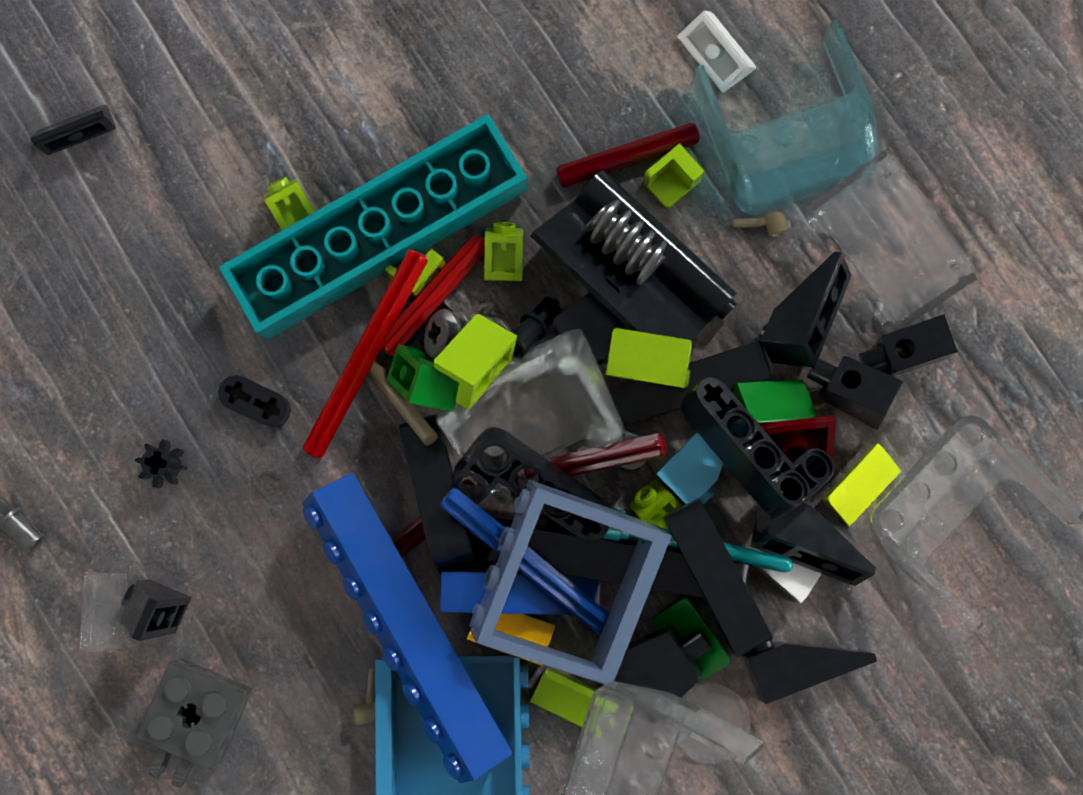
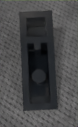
M834 251L773 310L768 324L762 329L760 340L772 363L815 368L852 276L842 252Z
M803 503L781 517L768 515L758 505L750 547L763 552L788 557L795 564L853 586L875 575L876 567L811 505Z
M150 579L137 580L136 584H132L124 595L122 606L125 609L121 619L131 638L138 641L175 634L191 600V596Z
M772 640L742 655L757 696L765 704L877 662L874 653L864 650L780 641L773 643Z

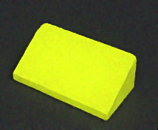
M879 443L873 444L820 500L850 527L900 474L901 470Z

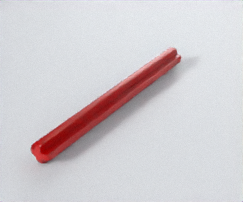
M412 249L406 252L303 445V450L310 456L321 458L325 454L428 262V259L423 254Z

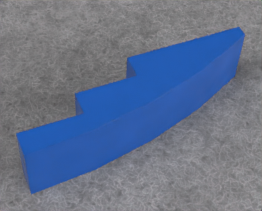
M441 571L440 612L472 613L474 605L476 603L481 604L486 589L483 588L486 572ZM523 573L516 574L501 612L502 614L574 615ZM562 574L599 604L600 580Z

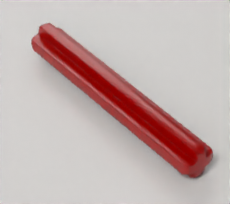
M472 234L400 314L381 348L385 353L394 356L397 344L404 345L483 257L485 253V240L482 237Z

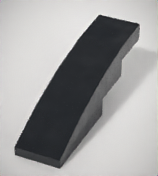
M761 341L690 362L688 370H691L689 384L685 388L638 380L607 391L619 428L681 409V402L685 395L707 377L721 380L731 392L734 391V383L761 382L773 378Z

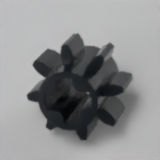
M163 439L159 444V448L148 443L144 444L146 452L142 458H135V462L140 463L143 470L138 478L147 480L153 477L152 486L155 488H162L164 480L177 485L178 479L176 476L180 470L188 469L187 466L181 464L179 458L183 455L184 450L176 448L170 451V441ZM157 460H166V468H157Z

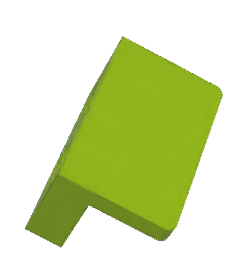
M476 314L434 359L433 365L435 369L459 382L456 403L468 410L471 409L512 361L517 335L480 314Z
M615 328L612 332L606 375L685 388L689 384L691 370H688L692 341Z
M549 666L545 667L530 699L531 703L600 737L613 711H617L620 704L617 698Z

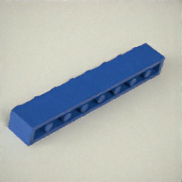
M351 472L312 492L302 502L305 520L312 529H317L324 542L323 550L327 559L332 564L337 565L344 577L342 582L346 593L351 599L357 600L364 613L362 619L367 630L372 635L377 636L384 648L382 654L386 664L391 670L397 671L402 680L404 696L413 707H417L424 719L423 729L432 742L438 744L444 755L443 764L445 769L459 783L475 781L513 754L354 473Z

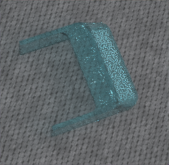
M839 19L831 22L822 41L844 96L741 131H732L726 126L704 65L698 66L695 69L691 82L693 91L735 202L739 209L747 214H760L865 178L879 164L880 152L874 107Z

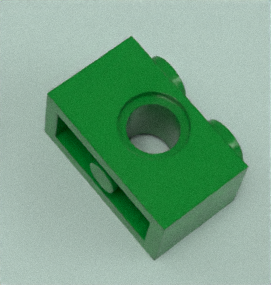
M397 344L387 381L409 403L453 412L456 405L459 382L435 369L433 366L435 358L429 357L425 350Z

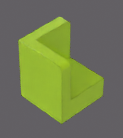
M679 143L645 172L642 184L665 209H669L701 182L705 171Z

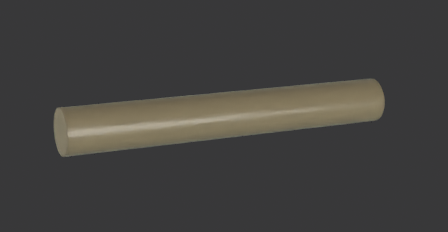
M375 359L368 374L425 445L435 442L438 435L414 405L409 403L387 381L388 373Z

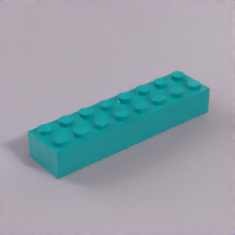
M488 113L219 266V269L255 332L267 341L386 273L384 269L389 264L393 267L400 265L409 249L421 253L527 192L528 179Z

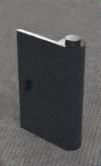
M604 170L598 172L586 184L573 202L535 229L530 235L533 240L630 330L692 341L716 316L723 320L737 305L733 300L737 292ZM616 200L620 201L616 212L618 215L628 210L632 212L628 221L630 226L640 220L643 222L639 233L641 236L650 231L655 233L651 243L653 247L663 241L667 243L663 252L665 259L641 285L636 283L640 271L631 275L625 273L628 260L619 265L613 262L617 250L605 255L602 253L605 240L592 244L590 237L593 230L586 234H581L591 219L604 206Z

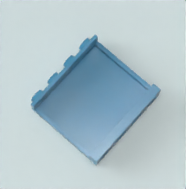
M510 654L457 655L513 753L475 781L459 783L445 769L443 764L444 755L438 744L432 742L423 729L424 719L417 707H413L404 696L402 690L404 684L397 671L391 670L383 657L376 659V795H530V785L522 786V769H530L529 744L522 745V729L529 728V704H521V688H528V664H520V658Z

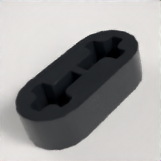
M237 375L229 376L219 386V400L225 407L265 426L279 427L290 416V404L285 397L247 378ZM243 384L242 391L252 396L249 403L237 399L233 404V396L229 394V391L232 387L238 389ZM276 399L278 400L276 406L281 409V412L278 416L271 415L268 420L266 419L267 412L257 407L260 400L272 404Z

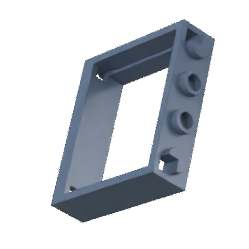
M529 480L526 489L522 488L519 498H515L513 512H516L511 527H505L498 544V550L501 553L496 566L491 565L486 572L483 588L486 591L481 604L476 603L471 611L473 614L469 624L471 633L478 644L612 687L672 535L658 525ZM544 504L639 537L591 661L495 630Z

